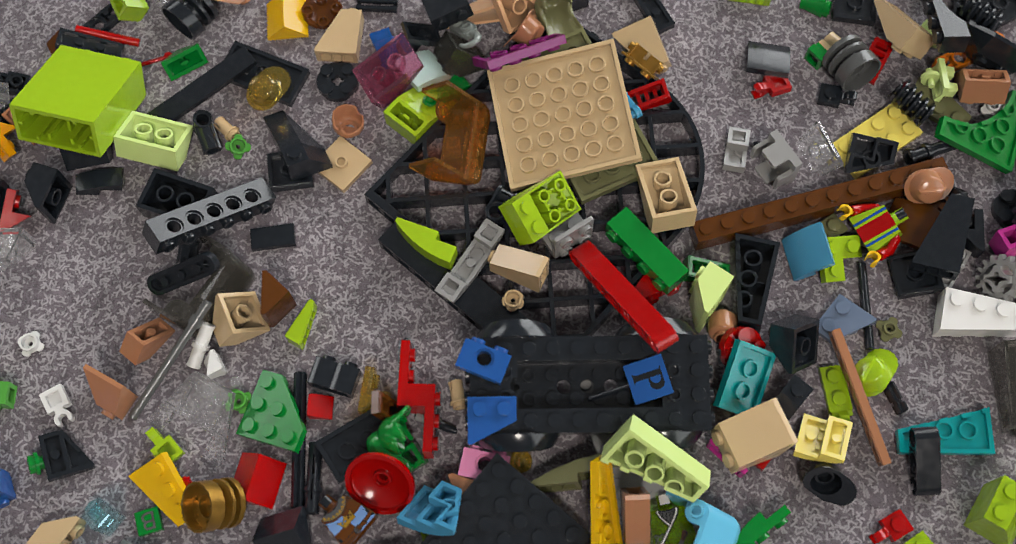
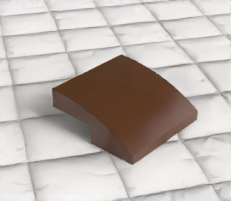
M895 197L888 212L891 214L902 207L909 219L897 225L902 233L900 243L918 251L940 212L928 206Z

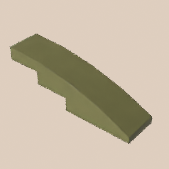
M602 453L574 460L557 467L531 481V483L543 493L582 490V480H590V462ZM612 464V468H619V466Z

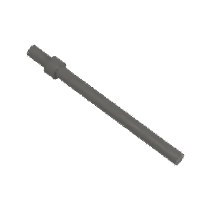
M204 299L195 314L192 313L187 321L189 324L128 416L137 420L195 330L201 327L204 322V316L212 306L210 301Z

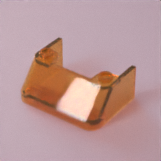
M448 80L422 88V93L437 101L436 116L441 122L446 124L441 158L431 157L409 163V168L435 182L462 185L479 183L482 176L490 123L488 107Z

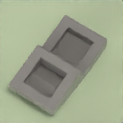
M729 126L722 170L744 173L750 130Z

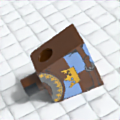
M327 494L318 504L327 512L321 521L339 544H356L378 518L374 511L344 494L338 501Z

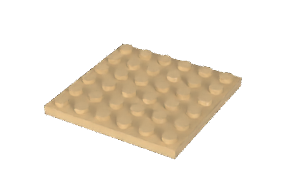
M614 38L525 60L515 65H505L498 71L490 72V70H487L510 190L512 192L527 189L560 170L564 178L569 179L642 161Z

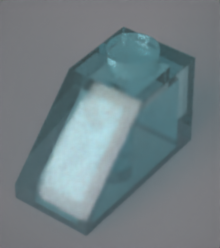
M99 497L96 500H92L86 506V512L82 515V518L90 528L109 537L126 518L106 500Z

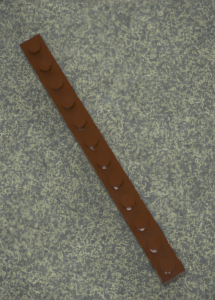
M939 157L695 221L694 226H690L689 234L695 251L735 241V233L755 236L827 217L833 213L844 212L842 210L836 211L842 204L849 206L876 204L895 199V197L905 196V181L913 172L935 167H945L948 169L944 157Z

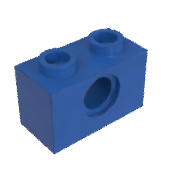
M472 337L471 340L466 338L455 368L501 385L511 360V355L507 354L508 350L496 345L494 349L485 345L486 342L477 337ZM480 354H488L491 357L490 364L486 366L480 365L477 362Z

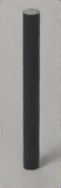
M861 262L857 264L861 308L871 314L866 263ZM868 325L863 328L865 350H875L873 326Z

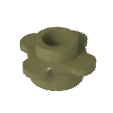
M890 317L886 321L879 320L875 326L882 341L888 342L893 338L899 339L902 336V331L897 326L898 321L896 318Z

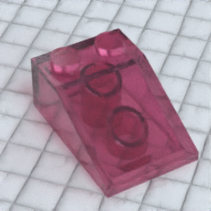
M401 32L352 71L371 103L384 109L405 91L424 66L404 33Z

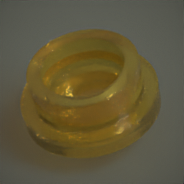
M514 452L510 459V465L519 473H524L531 468L532 457L528 452Z

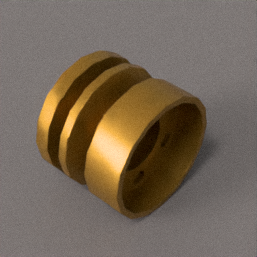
M226 477L191 482L186 486L181 499L183 520L188 529L194 533L234 528L241 523L246 511L244 490L234 478Z

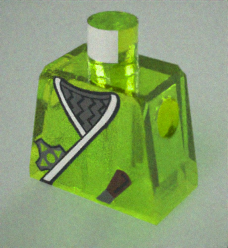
M666 494L656 496L659 510L650 512V544H694L697 534L692 523L685 516L684 505L673 507L671 500Z

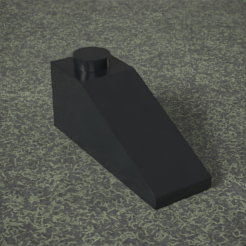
M796 375L791 378L776 397L788 421L814 390Z

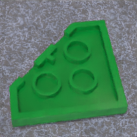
M262 370L236 434L247 439L299 453L307 430L299 416V409L294 397L290 393L286 377L278 373Z

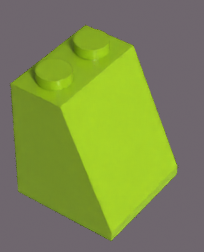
M1003 475L984 484L964 526L994 544H1012L1016 537V481Z

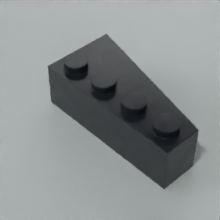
M735 233L738 327L745 325L755 329L760 334L780 242Z

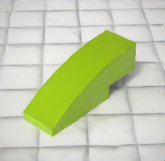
M399 217L396 218L395 222L398 231L415 250L437 265L452 270L458 256L456 246L440 241L439 231Z

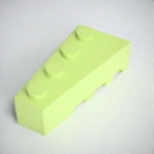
M634 414L603 446L601 462L615 464L620 467L619 470L628 474L633 472L643 477L644 481L650 484L655 482L662 485L664 490L693 503L709 488L711 471Z

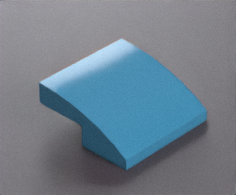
M821 222L800 229L782 239L794 281L816 274V271L835 265Z

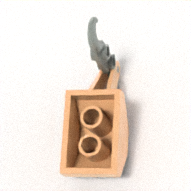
M477 0L470 3L473 16H470L465 21L457 22L447 29H450L451 32L465 40L473 38L468 43L459 44V47L463 49L472 48L479 44L482 38L476 25L500 22L503 31L512 34L518 30L532 9H534L533 15L537 18L534 8L535 0Z

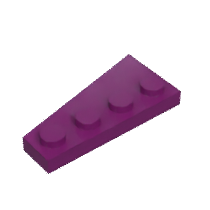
M554 33L530 40L528 46L526 43L510 46V51L495 50L489 52L490 57L481 58L478 55L472 57L474 66L490 70V72L502 69V65L508 63L509 65L521 63L522 58L540 56L542 51L547 50L551 52L558 50L560 45L567 43L564 34Z

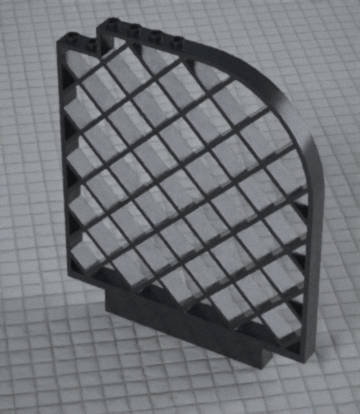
M545 28L541 37L547 36ZM584 28L592 44L602 41L596 33ZM617 52L621 71L632 78L624 80L626 92L656 81L653 78L648 80L640 73L642 71L640 67L638 68L636 65L634 67L624 60L626 56H622ZM487 71L364 194L367 203L393 224L378 239L380 247L433 292H435V288L446 273H450L451 270L427 259L404 239L397 229L395 220L397 217L409 220L397 210L426 208V227L432 229L431 207L464 205L465 229L439 231L440 241L466 240L467 248L471 244V240L474 239V234L479 228L470 229L469 205L488 204L495 191L468 193L467 170L500 168L501 184L506 189L504 169L506 165L497 122L464 124L463 111L470 103L493 102L491 89H485L489 85ZM657 90L658 96L663 95L661 90ZM669 91L672 102L666 105L671 110L651 112L650 108L642 112L643 115L635 120L638 125H646L647 140L657 158L695 155L698 177L686 178L690 190H696L694 202L697 208L705 175L703 146L691 116L679 100ZM642 94L643 102H646V98ZM459 116V124L450 125ZM681 122L691 140V143L655 146L653 124ZM498 134L499 156L466 158V136ZM460 137V159L429 161L428 146L436 138ZM423 152V161L413 162ZM462 171L463 193L430 195L429 173ZM424 173L425 196L393 198L392 183L399 175ZM632 182L603 196L616 195L617 211L619 213L624 209L623 195L640 194L638 182ZM569 186L575 198H578L572 186ZM526 189L514 191L513 193H516V192L520 193V192H522V191H524V190H526ZM386 190V199L384 200L380 195ZM578 199L579 206L581 207L579 213L581 218L585 220V204L581 205ZM637 217L649 228L646 217ZM611 219L594 220L593 232L605 231L606 223ZM505 222L504 226H502L505 229L502 238H505V245L510 247L509 238L515 236L507 222ZM687 227L676 229L668 239H666V231L658 232L659 240L670 249ZM545 244V256L549 258L547 298L523 299L524 305L521 309L508 311L506 306L502 305V297L477 277L498 275L490 271L489 264L484 265L470 286L454 304L436 293L479 330L487 324L496 321L528 319L518 310L549 308L551 330L556 337L593 336L616 310L602 294H593L592 283L587 278V295L553 297L551 271L578 268L571 259L550 260V251ZM623 253L622 255L605 256L615 267H624V277L634 287L644 276L638 271L631 279L630 266L637 264L632 259L626 258ZM508 279V289L512 290L513 281ZM609 304L596 319L594 305ZM588 305L590 327L584 333L557 335L554 308Z

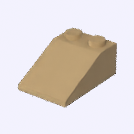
M874 0L886 38L893 43L891 47L910 59L914 56L921 60L934 44L933 35L894 4L886 0Z
M679 157L636 164L635 170L650 231L658 233L694 226L697 208Z

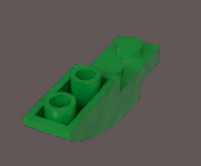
M784 505L767 519L759 512L740 530L736 544H755V541L761 544L770 536L768 531L771 528L775 527L778 530L788 522L786 516L791 513L790 510Z

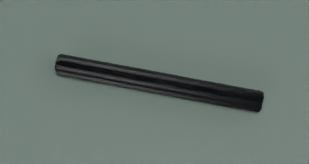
M297 371L294 373L293 397L299 409L301 421L306 427L307 374L303 371ZM306 436L299 453L292 452V509L305 506V493L303 489L305 486Z

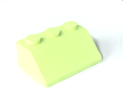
M132 111L113 136L116 156L178 172L187 157L193 126Z
M711 261L706 268L701 266L689 290L691 294L689 299L695 331L698 333L707 323L708 317L711 316L723 300L734 278L733 275Z

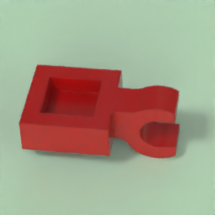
M766 75L763 78V82L753 85L755 90L751 91L754 99L761 98L767 93L771 97L791 92L792 85L788 78Z
M898 509L878 521L882 528L868 537L873 544L879 543L887 537L893 543L913 531L914 528L902 510Z

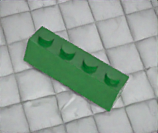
M627 207L606 223L605 232L607 238L612 243L616 242L621 247L623 255L628 259H632L637 264L638 270L643 275L647 274L653 280L652 284L658 291H663L667 295L687 278L689 270Z

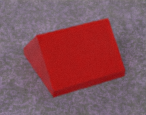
M242 452L234 479L242 486L246 503L273 510L287 464L260 453Z

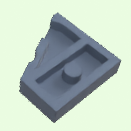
M839 294L820 318L819 336L832 344L829 338V333L832 330L841 328L843 336H850L868 325H874L877 318Z

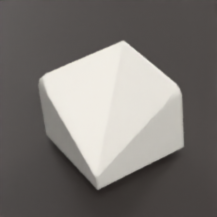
M210 350L204 360V364L207 368V377L214 381L228 372L220 355L215 350Z

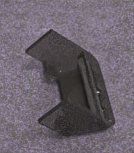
M202 236L199 239L204 246L210 249L209 252L217 256L220 266L209 277L190 304L183 300L175 299L170 301L164 309H161L146 298L142 301L154 314L182 332L189 324L187 322L192 313L195 314L204 299L210 301L212 306L203 319L204 322L212 324L215 296L219 293L247 292L255 281V274L249 266L228 248L209 236ZM198 328L191 336V338H193L194 340H196L197 334L199 332Z

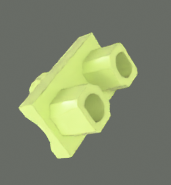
M938 58L937 64L932 68H927L926 72L920 77L921 83L932 90L933 101L940 102L944 96L953 97L958 92L957 83L949 82L954 77V67L946 66L944 58Z

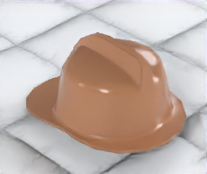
M534 9L528 13L517 32L503 48L511 40L520 44L526 43L528 46L530 40L542 36L544 27L533 15Z
M945 167L915 171L905 181L904 194L913 203H935L949 195L953 189L954 176Z

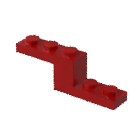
M401 340L397 408L400 411L403 407L409 405L411 407L410 414H424L422 452L424 459H434V451L439 450V437H435V428H440V414H436L437 406H441V392H437L436 384H414L415 371L411 370L412 362H416V349L412 348L410 340Z

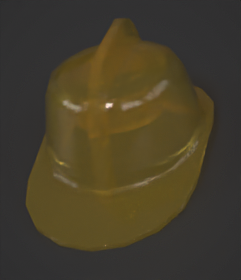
M272 66L253 77L248 85L246 94L248 104L258 111L272 108L290 86L291 79L289 73L281 67Z

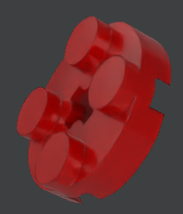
M740 325L737 328L732 327L724 333L720 340L719 349L722 355L720 359L726 366L735 339L763 349L766 346L765 342L761 339L760 334L751 327Z

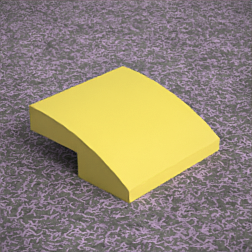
M804 413L793 456L816 462L844 463L853 422L830 415L828 420Z

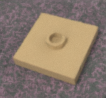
M339 136L326 150L333 168L319 172V174L345 193L373 162L351 143Z

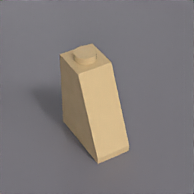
M349 8L339 11L315 46L314 52L317 61L359 63L364 26L362 10Z
M651 16L612 33L617 43L627 52H629L628 46L632 41L634 43L638 42L648 51L644 58L645 60L650 55H653L663 63L665 70L662 73L672 66Z
M499 244L497 249L492 250L488 257L491 272L538 293L549 274V258L543 255Z

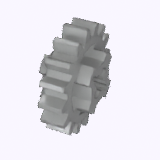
M999 254V256L991 255L990 260L982 261L984 267L977 268L981 275L975 276L976 279L980 280L976 287L983 288L981 295H989L988 297L1013 302V298H1016L1015 256L1007 257L1006 254ZM996 277L1007 278V280L1002 281L1000 279H996Z

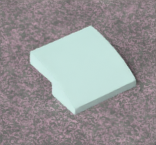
M430 50L414 52L394 62L395 69L418 92L431 84L439 86L454 76Z

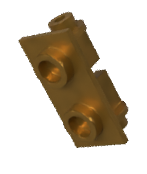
M632 41L628 46L629 52H621L626 56L624 60L633 67L635 65L642 69L640 73L648 80L651 78L658 80L659 78L655 75L657 73L661 74L665 70L663 63L653 55H650L645 60L644 58L648 51L638 42L634 43Z

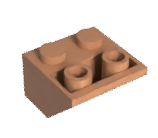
M961 69L954 75V83L958 85L957 94L960 102L966 104H1005L1011 85L1007 70Z

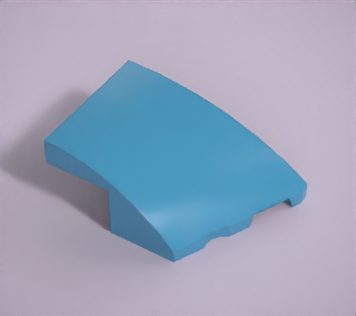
M441 481L435 489L424 485L412 499L411 503H408L397 516L398 524L430 535H454L457 528L462 489L444 481Z

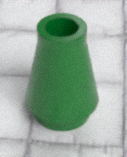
M801 0L799 9H803L819 18H827L832 1Z

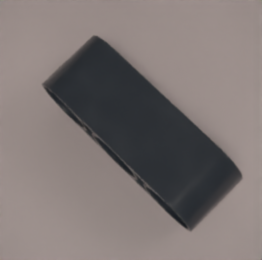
M937 427L910 428V482L914 486L912 493L914 496L940 495L941 449L939 430Z

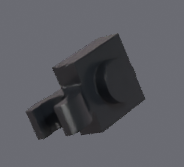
M821 83L817 104L837 109L840 103L854 106L858 92H842L840 86Z

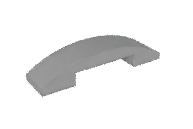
M486 218L474 234L471 244L450 273H446L434 291L454 304L488 261L491 251L495 250L501 240L505 229Z

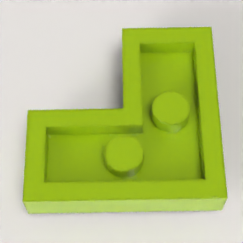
M860 236L827 237L835 265L820 270L821 283L846 281L843 259L862 257Z

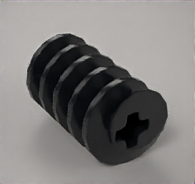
M965 0L957 11L961 10L960 17L968 14L966 22L974 20L977 25L984 26L994 32L1006 21V19L1004 21L1001 20L1004 13L995 16L997 8L995 7L989 11L990 3L988 2L982 6V0Z
M907 79L901 82L887 97L894 95L892 103L901 101L898 108L907 107L904 114L913 113L911 121L919 119L917 127H919L934 113L936 104L927 105L930 100L929 97L921 100L924 92L915 93L917 86L908 87L911 80Z

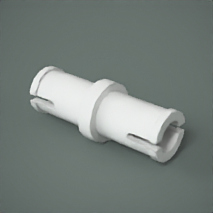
M203 322L196 340H193L191 344L193 348L186 363L188 367L193 369L201 368L205 353L210 349L209 342L216 327L215 325L208 322Z

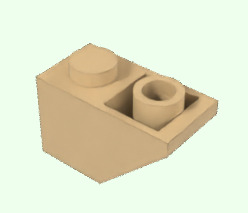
M73 516L41 523L26 544H71L74 539H78L85 530L84 525L87 521Z

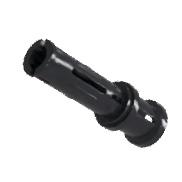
M943 141L933 144L922 143L917 148L905 149L903 151V159L908 166L931 160L937 155L956 150V148Z

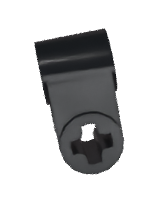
M500 184L486 206L485 219L487 218L502 227L506 220L499 206L519 193H513ZM493 213L500 214V216L496 218L490 215Z

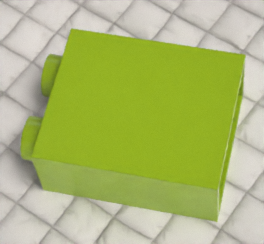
M60 45L9 104L18 140L102 157L113 142V136L130 113L136 111L145 99L146 90L142 65L140 61Z

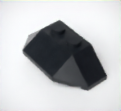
M972 20L967 21L966 24L971 37L965 50L966 57L979 67H985L988 70H1007L1008 75L1015 74L1016 44L984 26L977 25Z

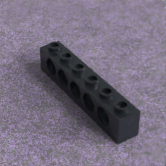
M261 177L148 219L144 223L142 235L156 255L162 252H170L177 246L190 244L197 238L211 236L220 229H229L235 223L246 222L258 214L270 212L276 196Z

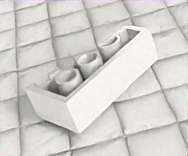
M946 287L938 295L932 337H1016V303Z

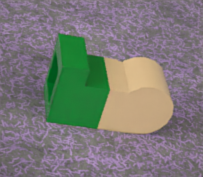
M834 32L829 33L823 40L808 48L804 59L818 71L823 66L822 60L827 50L841 38ZM812 56L815 57L818 60V62H815L812 59Z

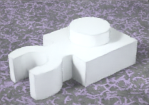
M58 384L39 394L47 414L50 416L55 414L54 422L57 426L64 427L62 423L64 416H67L72 422L75 421L73 413L66 409L72 403L62 384Z

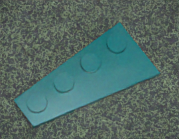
M990 407L895 431L897 455H909L910 428L918 427L938 428L941 455L996 454Z

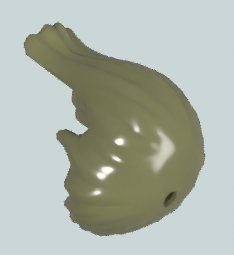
M535 0L536 16L545 28L547 35L554 33L566 35L583 27L573 13L572 0Z

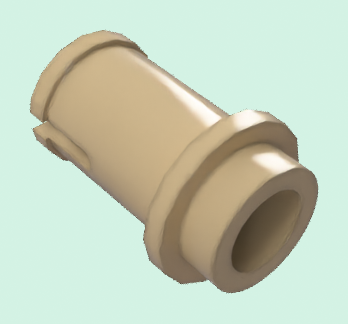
M220 116L214 121V128L218 129L227 141H231L236 134H240L239 129L228 123L224 117Z
M461 379L448 382L451 395L450 406L453 407V410L465 409V395Z

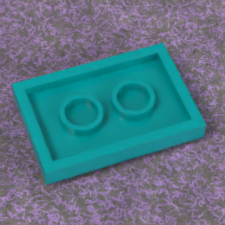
M735 339L713 406L739 414L759 405L776 355L758 346Z

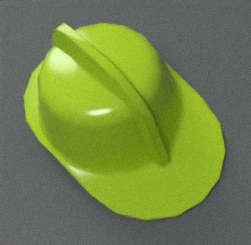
M872 350L855 365L867 397L882 393L897 371L898 359L889 350Z

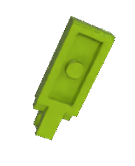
M840 365L820 367L818 373L828 414L850 421V416L853 415V407Z

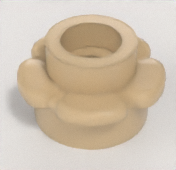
M508 290L505 292L504 297H502V305L506 306L508 311L521 309L524 305V296L518 290Z

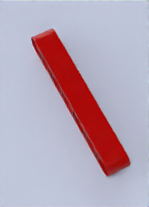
M589 240L568 252L573 264L657 354L679 340L676 331L670 323Z

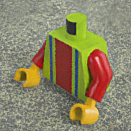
M842 204L836 210H842L845 213L839 217L841 221L851 216L849 220L869 251L864 260L868 258L874 260L870 265L871 268H874L879 261L894 254L902 236L897 225L909 219L902 207L890 214L884 205L881 206L879 204H857L851 206Z

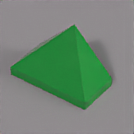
M197 43L174 51L160 63L172 82L209 62Z

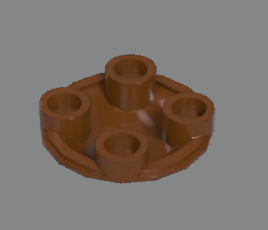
M306 0L301 11L308 25L316 29H328L339 11L343 9V6L338 0Z

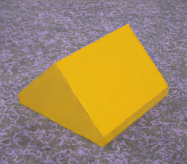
M271 0L267 3L268 41L309 37V26L304 20L301 11L306 0Z

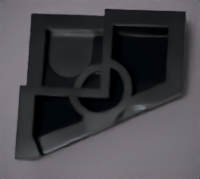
M852 133L844 173L894 164L899 142Z

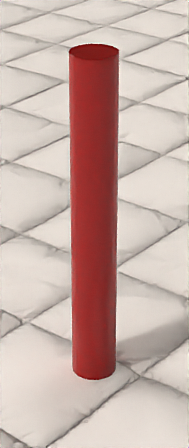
M79 25L75 27L76 32L139 47L140 39Z

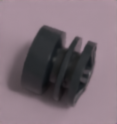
M168 0L161 7V11L167 20L191 40H194L203 31L204 28L201 23L210 25L211 19H216L219 14L210 0Z

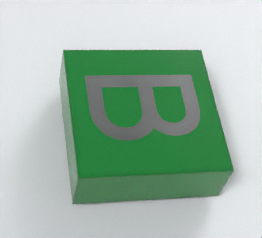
M158 506L134 513L139 537L164 530Z

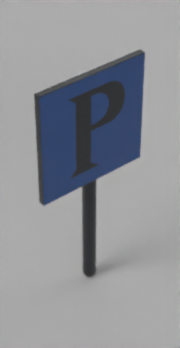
M662 354L623 366L628 384L589 396L588 400L592 401L630 388L635 404L638 405L674 393Z

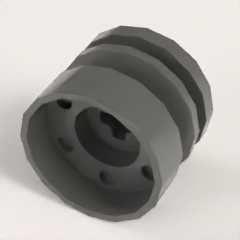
M852 34L841 38L827 50L823 57L822 65L831 76L835 77L839 86L847 92L856 91L868 84L879 72L881 61L871 50H868L867 45L862 42L858 35Z

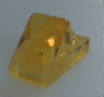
M365 366L358 405V413L360 415L371 409L372 391H376L374 388L378 389L380 375H377L375 367ZM381 391V392H383L384 394H386V395H388L389 397H391V395H390L389 392H387V391Z

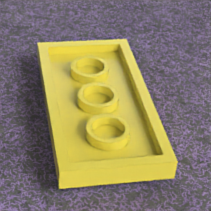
M895 102L829 145L828 149L845 167L852 133L899 142L898 152L921 136L923 131L917 127L914 121H911L908 115L904 114L905 111L898 108L899 105ZM871 169L852 172L850 174L854 179H858L867 172H869Z

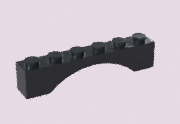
M920 0L923 3V13L927 16L928 28L932 31L933 43L936 44L938 53H965L971 37L966 21L949 10L942 0Z

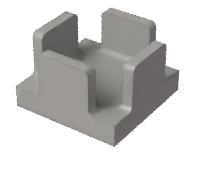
M777 129L769 133L767 139L753 146L750 153L752 159L760 154L765 157L766 161L755 166V170L765 184L774 181L772 185L774 189L785 183L788 185L793 182L803 164Z

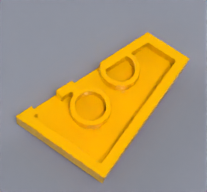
M163 452L128 477L179 527L185 524L181 512V499L186 486L168 452Z

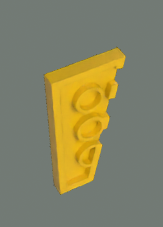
M600 455L590 462L591 544H623L612 463L606 464L601 462Z

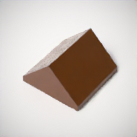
M263 270L261 316L269 327H275L297 304L290 292L267 270Z

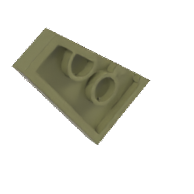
M920 77L915 83L917 86L915 93L924 92L921 100L929 97L930 100L927 105L936 104L934 113L928 119L938 124L939 118L945 115L958 121H970L972 116L952 97L944 96L940 102L933 101L932 90L928 86L923 85Z

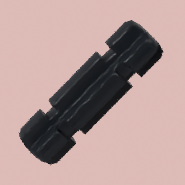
M890 380L883 392L889 403H893L894 406L892 408L894 412L899 415L906 412L908 406L905 401L901 400L903 397L894 381L891 382Z

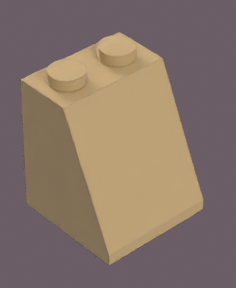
M777 398L770 399L718 423L711 431L712 440L719 447L722 461L731 474L778 457L798 442Z

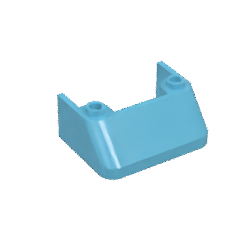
M666 491L665 494L673 504L685 508V516L688 521L700 526L694 544L737 543L740 525L733 516L700 499L693 503Z

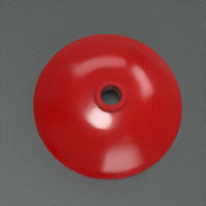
M369 452L357 456L349 464L345 473L346 489L352 499L376 514L390 515L401 512L408 503H411L415 494V482L409 469L398 459L384 453Z

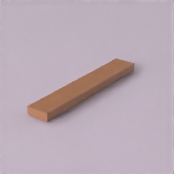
M841 328L832 330L829 333V338L877 465L892 463Z

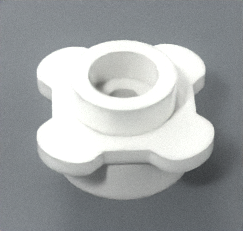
M984 103L980 108V112L991 118L999 111L1003 104L989 105Z
M37 331L26 333L18 339V344L23 350V356L29 357L32 353L40 352L44 349V344L39 339L40 333Z

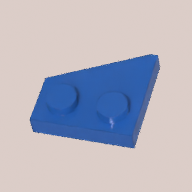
M516 396L467 397L468 445H473L517 421Z

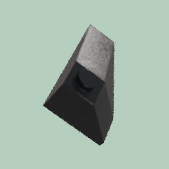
M283 110L263 117L291 182L333 168L325 149Z

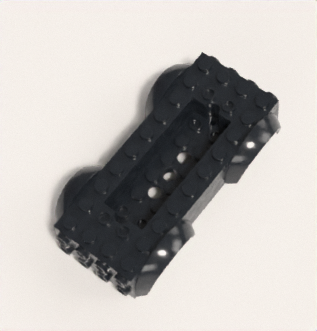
M664 317L679 337L677 342L658 353L662 354L674 393L636 405L630 388L592 401L588 400L589 396L605 391L604 383L607 380H614L617 383V387L628 384L623 366L658 355L629 323L622 326L615 336L556 337L549 326L535 320L508 319L487 324L479 331L476 337L486 342L485 345L493 349L495 345L507 349V354L511 355V360L501 385L465 372V384H470V391L465 392V408H467V397L516 396L517 421L481 439L477 443L482 448L493 451H540L552 448L560 435L615 434L634 414L680 449L692 447L697 443L702 433L712 431V426H715V413L711 412V402H714V390L710 388L713 367L712 364H709L708 355L712 353L711 341H708L707 335H697L687 322ZM485 353L480 354L477 362L482 366L490 364L491 357ZM561 380H566L570 383L571 389L566 394H562L557 390V384ZM588 380L593 384V391L586 394L582 392L580 385L583 381ZM465 416L466 431H468V416Z

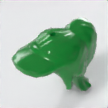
M406 405L398 413L382 421L378 430L367 438L366 446L368 452L384 453L398 459L412 474L414 464L403 456L405 436L409 440L414 439L406 426V422H408L407 417L411 412V407Z

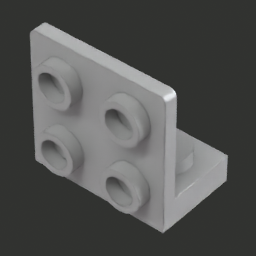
M577 212L540 239L554 258L560 255L564 257L569 254L568 252L573 247L591 239L594 219L592 216H589L583 220Z

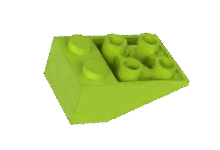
M434 84L420 92L413 87L398 96L383 111L386 124L412 144L457 101L451 98L432 107L426 106L422 102L423 97L427 96L426 91L428 88L436 87Z
M560 170L515 195L500 205L499 209L521 246L535 243L580 211L581 207Z

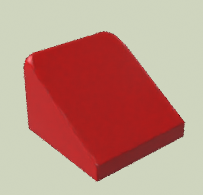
M309 393L307 417L309 419L332 420L334 397Z

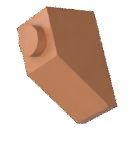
M160 317L127 331L119 352L134 365L140 364L150 359L172 336L175 330Z

